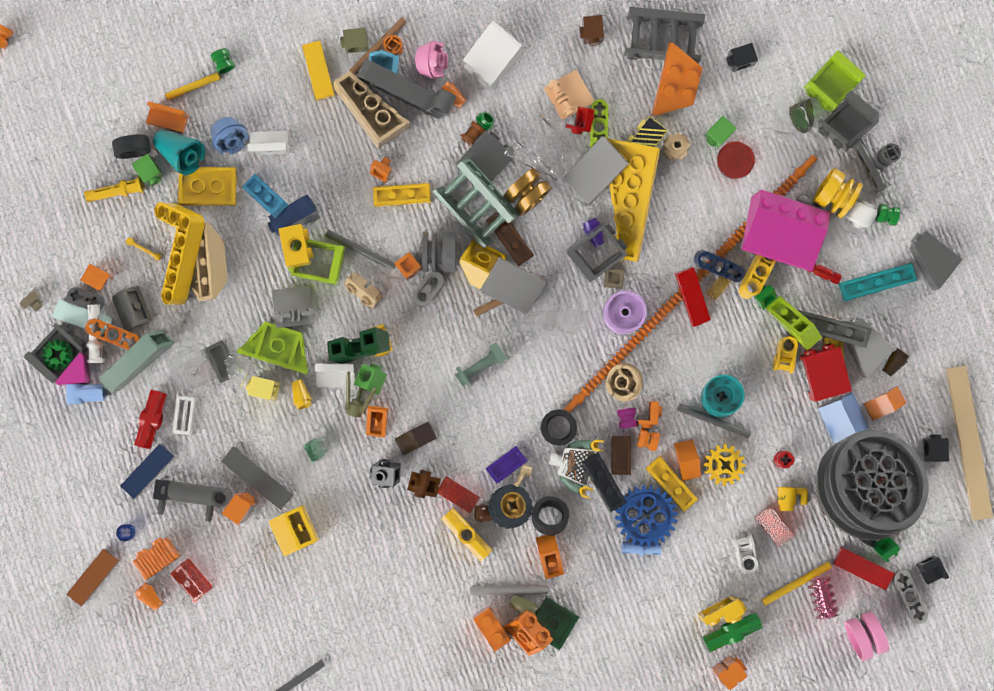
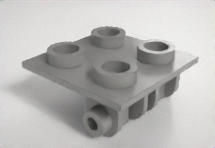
M310 286L271 290L276 328L315 324V310L312 308Z

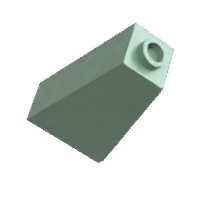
M163 329L146 333L99 378L103 387L111 393L121 390L175 343Z

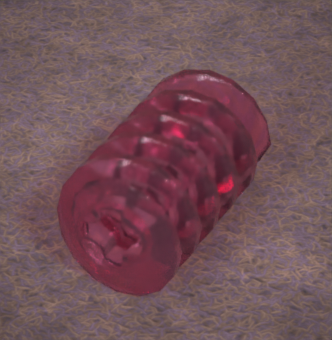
M826 576L810 580L812 584L808 586V589H814V592L809 595L816 597L812 604H818V607L813 610L820 612L815 618L830 619L839 616V614H835L839 611V607L834 606L837 604V600L832 599L835 596V592L829 591L833 588V585L828 583L831 581V577Z

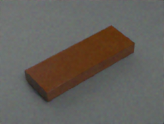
M497 211L487 218L486 222L490 225L499 216V212ZM504 221L494 231L518 267L534 256L511 222Z

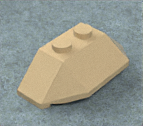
M205 222L190 285L199 301L216 299L228 281L225 244L209 222Z

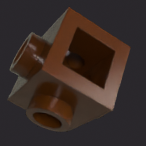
M421 469L420 473L412 471L407 490L414 492L415 497L425 499V496L436 498L441 479L431 476L432 472Z

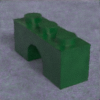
M374 327L359 332L360 338L348 339L341 337L327 341L329 360L345 364L390 351L388 332Z

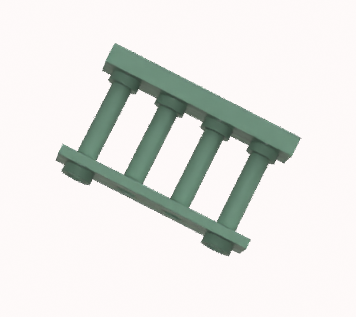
M468 158L457 165L461 173L445 189L444 186L438 187L433 193L436 195L437 200L443 203L474 237L475 242L485 248L493 242L489 236L504 221L510 223L521 214L474 162ZM467 178L473 183V188L457 202L451 193ZM478 193H482L486 198V202L470 216L463 208ZM491 207H494L499 212V216L483 231L476 222Z
M496 342L489 346V355L462 372L460 367L456 368L458 373L455 376L462 387L466 385L469 388L471 384L468 380L491 365L498 364L501 367L507 362L506 356Z

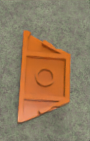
M669 42L651 113L655 116L692 106L703 67L672 42Z

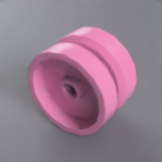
M868 611L861 614L860 621L856 618H851L844 622L850 643L861 661L864 662L873 658L874 652L881 655L889 651V644L884 630L873 612Z

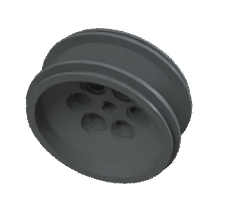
M859 431L839 441L826 451L817 469L816 492L822 510L837 528L858 539L880 540L908 529L919 519L928 499L929 485L927 473L918 454L904 440L884 431Z

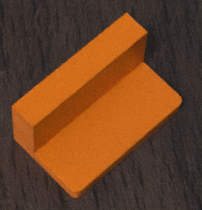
M150 101L147 102V106L150 108L146 120L147 124L184 134L189 118L185 111Z

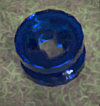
M131 524L120 525L116 530L117 538L123 542L132 540L136 533L135 528ZM122 529H129L130 532L128 533H130V536L123 537L122 533L124 532H122Z

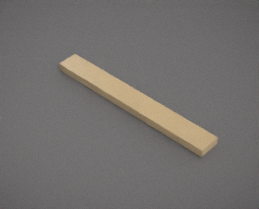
M967 366L947 368L946 375L971 517L973 521L993 518Z

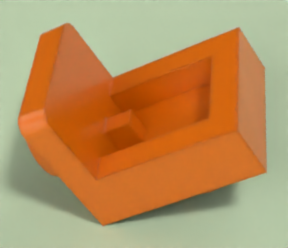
M649 402L648 420H637L638 424H641V428L653 429V425H658V417L661 418L662 406H659V402Z

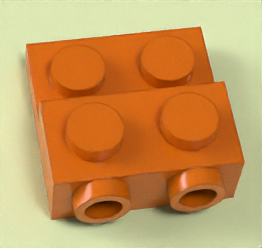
M528 610L520 613L515 619L509 621L504 626L528 656L544 650L553 640L550 632L545 627H542L537 621V617Z

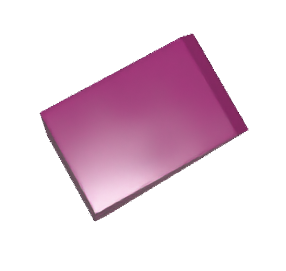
M79 353L55 383L62 386L90 383L89 363H87L88 356L84 353Z

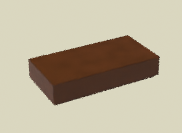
M611 436V475H631V436Z

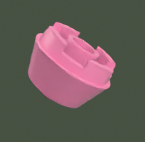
M431 41L417 48L415 64L419 74L432 79L445 76L443 70L448 68V54L443 52L442 47H444V44L442 42Z

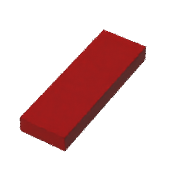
M691 266L675 273L691 326L696 327L711 321L695 268Z
M840 547L833 562V565L885 591L895 574L843 547Z

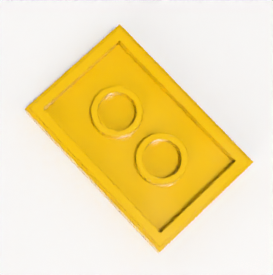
M199 167L197 171L187 176L179 173L178 205L236 206V167Z

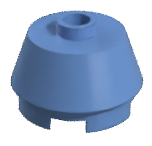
M232 117L222 118L211 127L213 148L221 155L227 152L231 155L239 152L244 148L243 143L246 139L249 140L247 128Z

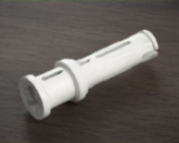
M87 305L88 320L92 318L101 320L100 305ZM95 322V324H90L92 333H94L95 330L101 332V328L97 326V322ZM89 335V341L86 343L89 351L87 363L105 362L102 352L104 343L101 339Z

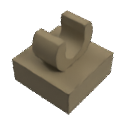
M34 288L19 304L24 309L30 305L37 312L43 305L37 299L40 296V292Z

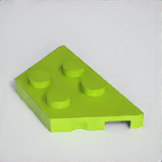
M266 321L236 352L306 375L309 373L303 333L285 327L276 328L275 324Z

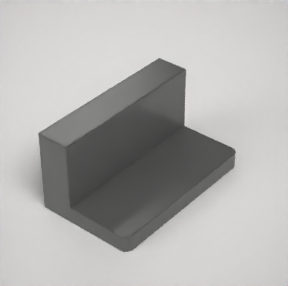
M139 286L122 289L112 296L124 330L130 331L137 326L152 322Z

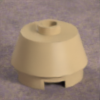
M620 363L609 371L606 388L615 399L631 401L640 394L643 378L640 371L634 365Z

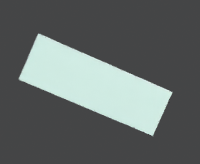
M58 300L52 318L85 329V324L88 321V309ZM100 314L101 321L113 324L114 318ZM104 325V329L101 328V335H103V332L107 327L106 325Z

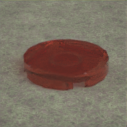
M729 142L718 152L716 158L717 167L725 177L733 180L741 179L747 176L753 169L755 156L752 149L748 145L743 144V142Z

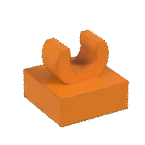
M384 157L379 162L375 159L371 164L369 174L386 183L391 173V168H389L391 160Z

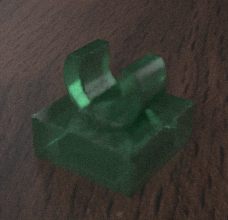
M315 438L303 445L311 462L320 459L329 450L328 447L325 449L320 447V443L324 441L323 438L319 440Z

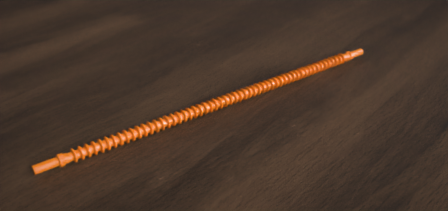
M811 155L773 193L786 196V191L790 192L789 188H794L793 184H797V180L806 175L805 172L818 160L817 157ZM743 222V226H739V230H735V234H731V238H727V242H723L724 246L720 245V250L716 249L715 255L725 258V254H729L728 251L733 250V246H737L736 242L739 243L740 238H744L746 222ZM703 268L697 269L698 281L702 282L701 278H706L705 274H709L710 271ZM677 289L678 293L675 292L674 297L670 296V301L667 300V304H663L662 309H658V313H654V317L651 316L650 321L647 320V324H643V328H639V332H635V336H631L632 340H627L628 344H624V348H620L621 351L616 352L617 355H613V359H609V363H605L604 368H600V372L597 371L596 376L593 375L592 380L589 379L588 384L585 383V388L581 387L582 390L573 396L574 399L563 410L571 413L578 404H582L587 395L590 396V392H594L593 389L598 388L597 385L602 384V380H606L605 377L608 376L609 371L615 365L620 364L621 360H625L624 357H628V353H632V349H636V345H640V341H644V337H648V333H652V329H656V324L660 325L659 321H663V317H667V313H671V309H675V305H679L678 302L683 301L680 289Z

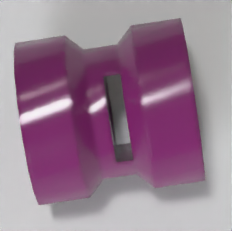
M636 408L617 410V416L621 419L618 423L619 429L638 427V422L634 419Z

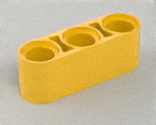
M755 255L738 289L742 298L750 299L761 292L776 260L770 258L767 260L763 256ZM756 269L760 271L761 276L757 275ZM748 285L752 287L753 292L748 290Z

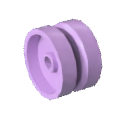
M619 291L613 294L605 303L602 311L606 326L612 332L620 335L630 334L639 329L647 315L643 299L637 293L631 291ZM622 309L623 311L625 309L628 311L627 316L622 315Z

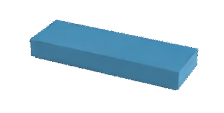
M256 174L242 186L274 218L288 206Z

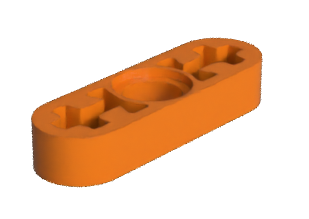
M89 319L85 324V331L89 335L127 350L133 345L128 347L129 343L121 340L123 332L125 333L123 336L125 338L131 339L134 337L133 341L135 342L140 339L136 334L99 319ZM95 322H97V326L102 329H104V325H106L107 327L103 332V337L100 336L102 334V332L95 330L94 333H92L90 324H95ZM111 329H115L118 332V337L115 340H110L107 336L108 331Z

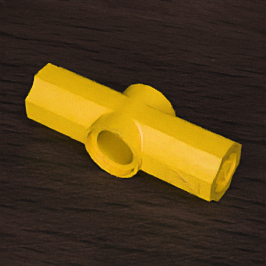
M454 508L441 518L480 562L493 551ZM465 529H469L472 532V537L468 540L464 539L461 535Z

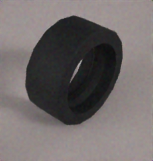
M126 135L112 141L114 157L119 159L137 158L151 152L147 135Z
M552 410L542 419L541 434L552 445H566L576 435V420L566 410ZM561 416L568 420L570 431L566 437L556 439L549 434L547 427L553 417Z
M551 496L541 498L536 502L532 512V523L540 533L553 536L561 533L566 528L569 520V509L566 503L557 497ZM546 507L557 509L562 514L561 521L555 525L543 523L539 518L541 509Z

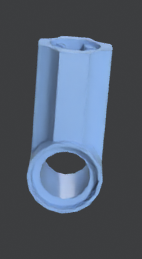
M103 384L66 385L67 404H84V402L105 401L106 389L103 387Z

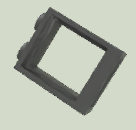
M604 221L567 248L568 256L590 283L627 256V245L622 239L618 240L614 235L616 232L610 224L606 225ZM603 230L619 251L593 270L577 249Z

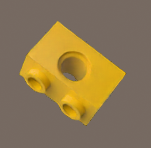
M302 224L278 228L286 267L290 269L311 264L310 259H313L312 248L307 245V240H310L308 229H304ZM296 241L302 244L298 251L292 249V245Z

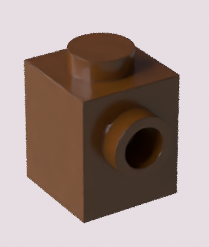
M602 15L583 17L582 27H579L580 38H584V44L597 46L603 43Z

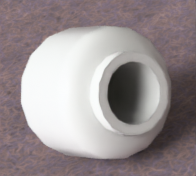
M863 200L861 203H855L849 214V219L853 221L852 226L860 230L863 227H871L877 216L876 206Z

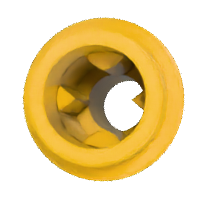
M303 380L292 382L294 406L298 410L310 407L312 405V398Z

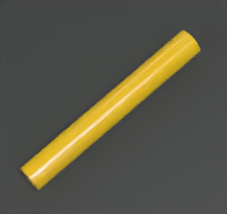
M216 72L167 92L165 96L167 100H171L220 80V75Z

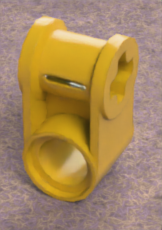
M786 336L778 341L773 360V371L778 369L793 374L798 349V342L794 337ZM786 340H789L792 343V347L790 350H786L784 348V342Z

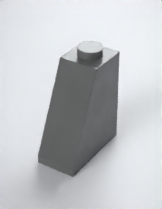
M927 231L920 234L917 233L912 238L911 242L913 244L909 249L930 288L933 291L939 290L963 259Z

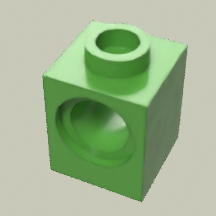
M722 116L704 136L712 147L716 146L719 148L737 128Z
M148 154L131 164L147 186L158 184L164 176L153 158Z
M362 363L354 385L370 392L375 387L376 391L374 394L379 395L387 374L382 372V367L371 363L368 366Z

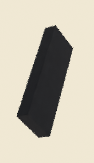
M599 452L581 461L610 513L627 503Z

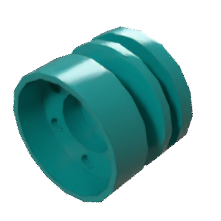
M721 374L713 377L704 386L701 392V402L703 408L709 414L724 418L732 415L742 406L745 392L742 384L736 378ZM721 392L724 393L723 396L726 397V399H724L722 402H720V398L717 397V395H719Z

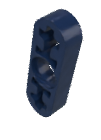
M699 250L694 255V263L698 267L728 280L740 282L745 276V270L742 266L713 253ZM703 256L711 260L710 264L703 262L701 257ZM719 261H722L724 265L721 271H717L715 268ZM732 269L734 271H737L738 275L736 276L732 273H729L728 270Z

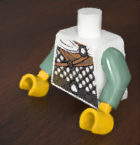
M581 439L569 443L567 448L563 449L562 455L550 454L548 464L559 466L557 474L560 475V481L569 490L580 494L586 499H590V497L586 496V492L588 490L594 492V490L587 486L589 476L581 461L593 455L596 451H604V449L598 448L600 442L604 443L603 440Z

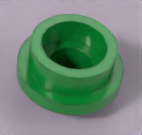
M488 112L479 113L476 116L477 124L484 130H490L493 127L494 119Z

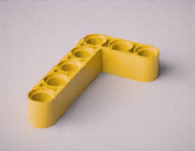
M159 202L154 209L156 218L176 227L161 298L163 303L167 305H183L188 298L205 221L202 215L181 205Z

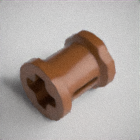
M473 121L470 123L471 126L468 130L460 135L470 146L485 132L481 126Z

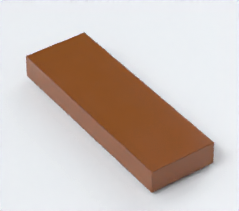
M104 548L66 595L82 607L120 560Z

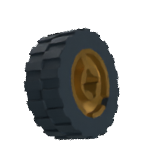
M512 484L505 485L497 489L488 501V511L493 522L497 523L500 527H505V529H513L523 525L532 515V499L523 487H516Z

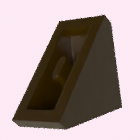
M428 421L395 438V441L404 456L437 439Z

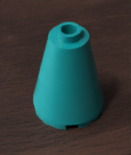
M159 130L153 136V145L180 174L186 176L193 174L199 169L200 166L198 164L200 160L204 161L205 145L197 139L167 130Z

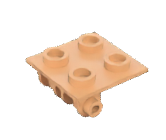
M577 70L558 80L550 81L549 85L544 87L561 120L577 113L578 106L586 108L594 102Z

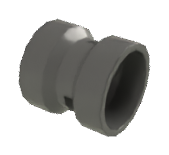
M893 143L887 144L877 153L880 164L886 166L893 164L901 156L899 146Z

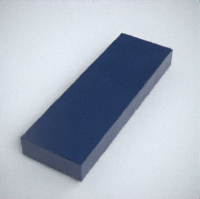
M159 443L120 487L133 499H136L175 456Z

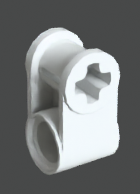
M750 534L741 539L732 538V546L739 569L746 573L755 572L758 568V561L752 535ZM746 559L752 561L750 569L744 568L743 563Z

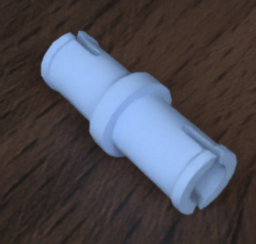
M622 541L621 553L639 554V556H643V554L661 555V543H658L657 547L654 543H651L650 548L647 547V543H644L643 547L640 548V542L632 545V542Z

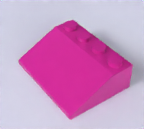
M761 189L751 196L742 250L811 272L826 236L831 212Z

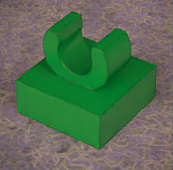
M764 285L762 291L755 295L754 298L758 306L765 310L777 299V295L773 287L770 285L766 287Z
M890 537L878 541L873 550L884 561L889 562L888 558L892 555L898 556L900 548Z

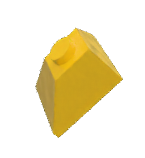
M473 238L460 258L459 263L470 284L481 289L498 258L501 257L505 260L507 255L489 246L483 248Z

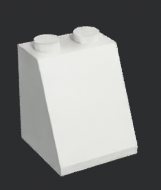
M492 21L463 59V68L470 75L474 73L484 87L489 86L492 89L521 57L522 45L496 22Z

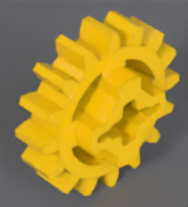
M726 444L722 445V449L719 445H716V451L709 449L711 455L704 457L708 460L707 463H703V466L708 467L704 473H710L711 475L708 479L712 480L715 478V484L717 485L720 481H722V486H726L727 481L730 485H733V479L739 481L740 477L738 475L745 473L741 470V467H746V464L741 463L745 457H739L738 455L741 451L736 450L734 452L733 445L729 449H727ZM728 452L730 454L727 457H722L719 453ZM713 460L715 461V468H714V469L712 468V461H713ZM721 461H724V462L727 461V462H728V463L726 464L727 467H728V469H726V468H722V469H721V467H722ZM735 461L737 462V468H736V470L734 469V462H735ZM727 473L730 477L721 478L719 475Z

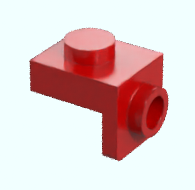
M578 106L575 125L566 124L565 128L572 129L571 133L582 135L583 131L590 132L595 110Z

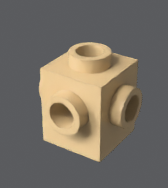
M677 132L673 136L671 133L663 140L665 144L661 148L662 153L673 163L678 159L680 161L689 154L690 141L684 134L680 135ZM674 143H676L680 148H675Z

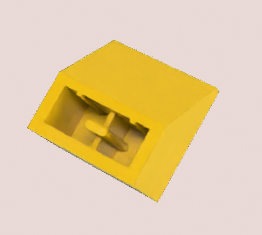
M304 505L268 521L284 556L320 540Z

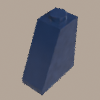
M307 194L289 204L276 218L269 215L270 222H268V226L272 233L275 232L280 236L278 228L298 224L305 225L320 218L312 199Z

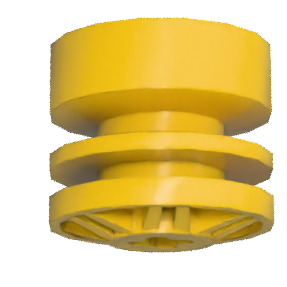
M834 167L819 186L812 201L822 208L831 202L830 212L833 214L838 209L836 216L841 219L852 209L858 200L863 184L857 182L853 186L855 181L853 178H850L844 184L843 181L846 174Z

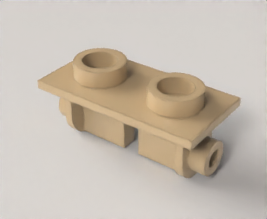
M353 272L346 278L344 286L348 292L360 298V301L365 306L373 309L376 302H379L383 297L380 295L381 292L371 284L366 289L364 286L368 281L358 273L355 274Z

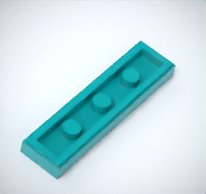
M908 263L838 283L843 302L912 283L918 281L913 263Z

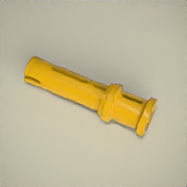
M138 176L136 179L129 181L121 180L119 184L84 191V196L87 203L118 195L127 197L131 193H144L145 187L142 179Z

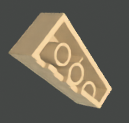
M350 71L334 81L335 91L377 149L409 128L410 122L406 118L399 115L392 106L390 107L379 95L372 92L366 84Z

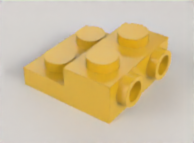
M730 595L697 614L704 624L713 626L721 621L720 618L727 623H735L742 619L741 616L745 614L747 609L742 600Z

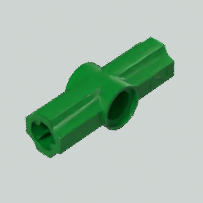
M754 612L735 623L726 622L721 625V628L702 637L709 652H712L727 644L738 643L745 636L763 627L759 617Z

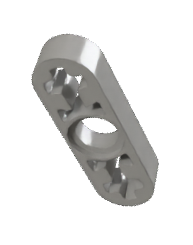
M896 570L892 581L909 619L917 624L924 623L928 618V613L911 574L905 570ZM900 574L906 576L904 579L905 585H910L911 587L905 588L904 584L898 581ZM908 591H912L915 595L914 600L911 602H907L905 599V594ZM915 605L916 610L922 612L920 619L913 616L916 614L913 607L909 608V606Z

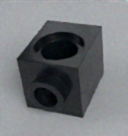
M753 43L731 49L726 57L729 67H732L733 72L755 66L758 62Z
M932 434L930 438L923 439L924 462L949 461L948 438H942V434Z

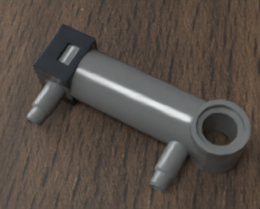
M165 479L155 480L153 499L159 500L157 507L158 515L164 514L167 500L207 505L205 521L208 522L212 520L214 506L218 508L225 507L233 498L231 491L227 488L175 482ZM220 492L224 493L226 496V499L223 503L219 502L217 499V495Z

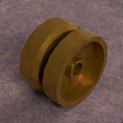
M535 168L521 176L503 195L510 203L518 201L515 209L521 214L520 216L535 208L552 190L547 181H541L535 185L541 176Z

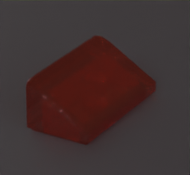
M768 505L754 516L778 548L795 537L772 506Z
M190 559L182 562L170 573L194 603L213 588Z

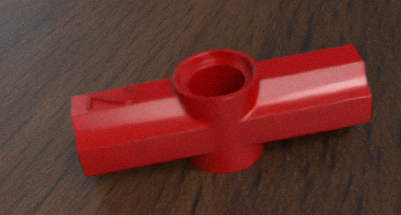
M150 390L146 407L142 410L139 417L140 427L134 445L152 449L156 432L160 429L163 421L162 412L168 394Z

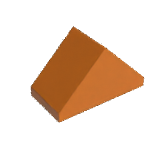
M896 386L863 403L871 420H875L895 412L905 405L906 401L900 389Z
M368 405L366 435L385 438L389 408Z
M693 439L673 443L681 480L685 481L701 477L700 459Z

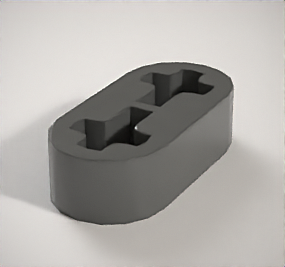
M71 288L67 293V299L70 303L88 309L87 305H93L87 302L89 298L95 300L97 297L100 310L105 303L101 295L81 288ZM78 293L79 295L84 296V299H76L75 301L73 294Z

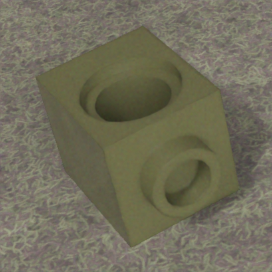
M365 27L343 30L340 42L341 47L345 48L347 54L369 50Z

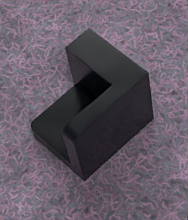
M933 555L916 564L926 584H931L941 578L945 580L949 578L938 556Z

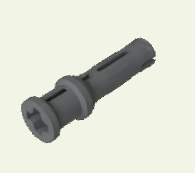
M861 138L852 147L867 172V179H870L876 194L888 188L891 184L887 183L882 174L883 170L880 167L878 168Z

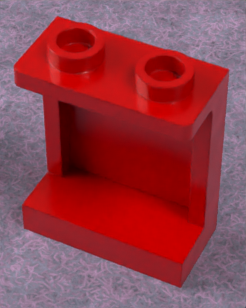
M829 343L823 345L822 349L816 351L815 349H808L804 351V354L799 355L800 360L803 361L810 387V392H808L810 400L817 402L852 391L840 346Z

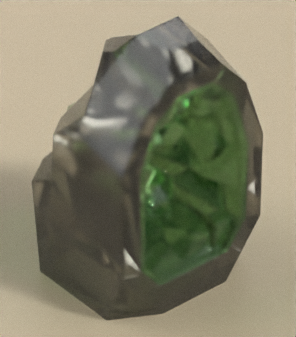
M810 99L789 107L791 121L795 128L802 133L809 132L813 127L815 117Z

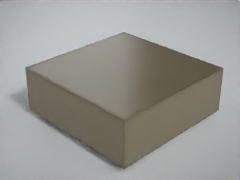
M609 268L605 271L603 287L623 289L624 269Z

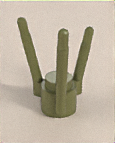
M347 371L346 404L344 409L347 410L346 414L350 416L361 417L362 414L366 413L376 388L372 389L364 405L363 401L360 400L363 388L360 387L356 399H352L350 402L351 379L350 372Z

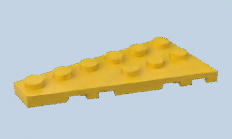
M606 138L630 163L610 184L612 205L614 206L613 217L616 223V238L618 240L622 239L628 247L626 248L627 256L623 259L639 262L660 148Z

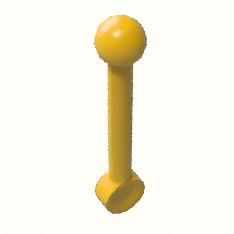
M132 238L126 239L127 245L139 248L153 256L155 260L158 261L162 258L160 253L148 250L134 242Z

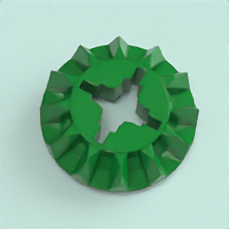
M55 339L48 342L43 348L41 356L44 364L50 369L62 370L72 362L73 350L66 341ZM54 350L62 351L59 355L60 360L58 358L51 359L54 356Z

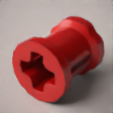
M779 451L774 455V463L777 467L790 468L795 462L791 452ZM785 456V458H788V461L782 462L780 458Z

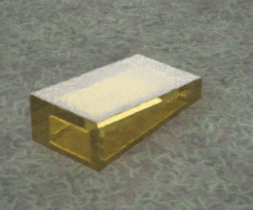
M719 276L706 294L713 300H716L730 281Z

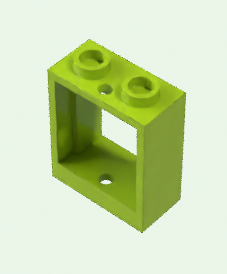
M307 240V245L310 247L334 251L329 278L299 272L300 267L288 269L291 272L290 275L338 286L345 248L334 244ZM294 242V251H298L301 248V242Z

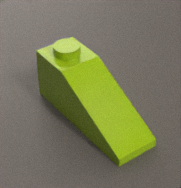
M781 296L766 308L805 349H810L822 338L816 326Z

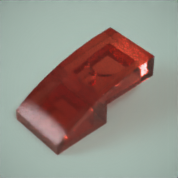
M447 476L442 481L437 492L470 514L481 498Z

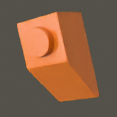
M555 535L535 537L545 579L564 575Z

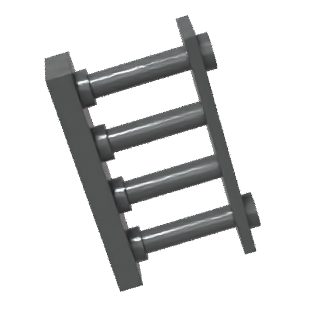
M629 7L627 20L633 22L631 48H625L624 56L630 60H638L639 58L665 60L667 52L657 51L659 25L667 23L671 26L669 42L677 45L678 27L686 25L689 28L687 55L699 64L701 55H695L697 29L702 27L705 22V14ZM643 21L652 24L649 50L638 49L640 25Z

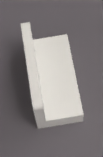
M250 132L248 152L250 155L289 154L288 132Z
M315 364V372H317L316 386L322 388H346V373L349 371L351 379L350 388H354L355 365Z

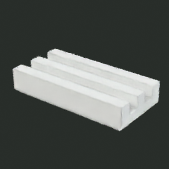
M176 396L172 434L193 435L196 397ZM181 400H184L182 424L180 431L178 430ZM189 401H191L188 431H185Z

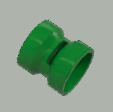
M227 48L216 50L210 55L212 61L216 63L218 74L230 72L235 68L233 60L229 58L230 53Z
M879 204L875 221L878 223L888 222L889 225L896 226L900 217V207L893 206L890 208L886 204Z

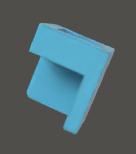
M383 50L369 53L370 61L398 74V55Z

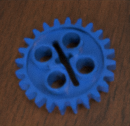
M645 485L642 486L640 491L635 486L634 493L628 490L629 496L623 495L627 503L622 505L621 509L615 510V513L620 514L615 517V521H621L616 527L623 528L620 535L627 534L626 541L632 538V545L640 542V548L643 547L644 543H647L648 548H650L651 543H654L657 547L658 540L665 543L664 536L670 538L669 530L675 531V527L672 524H677L678 520L673 518L678 516V512L672 511L676 508V504L670 505L672 497L666 499L667 492L661 495L660 488L653 491L652 485L649 487V490H646ZM646 499H651L654 505L646 507L643 502ZM656 507H661V509L651 513ZM630 510H636L638 516L630 518L627 513ZM643 513H645L646 515L650 514L649 520L647 518H644L636 526H632L633 523L643 518ZM657 515H663L665 521L658 523L654 518ZM640 526H647L649 532L646 534L640 533L638 530Z

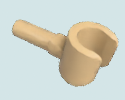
M522 465L519 477L514 484L516 487L520 485L524 476L530 477L532 466Z

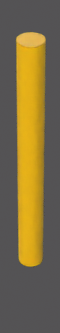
M829 562L820 565L762 598L763 604L766 606L828 571L832 566Z

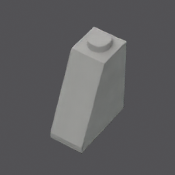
M862 317L852 318L848 323L872 329L867 348L848 344L860 374L863 377H869L895 349Z

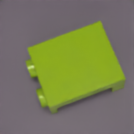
M837 50L803 88L808 96L820 102V106L824 110L832 113L846 98V94L853 90L866 75Z

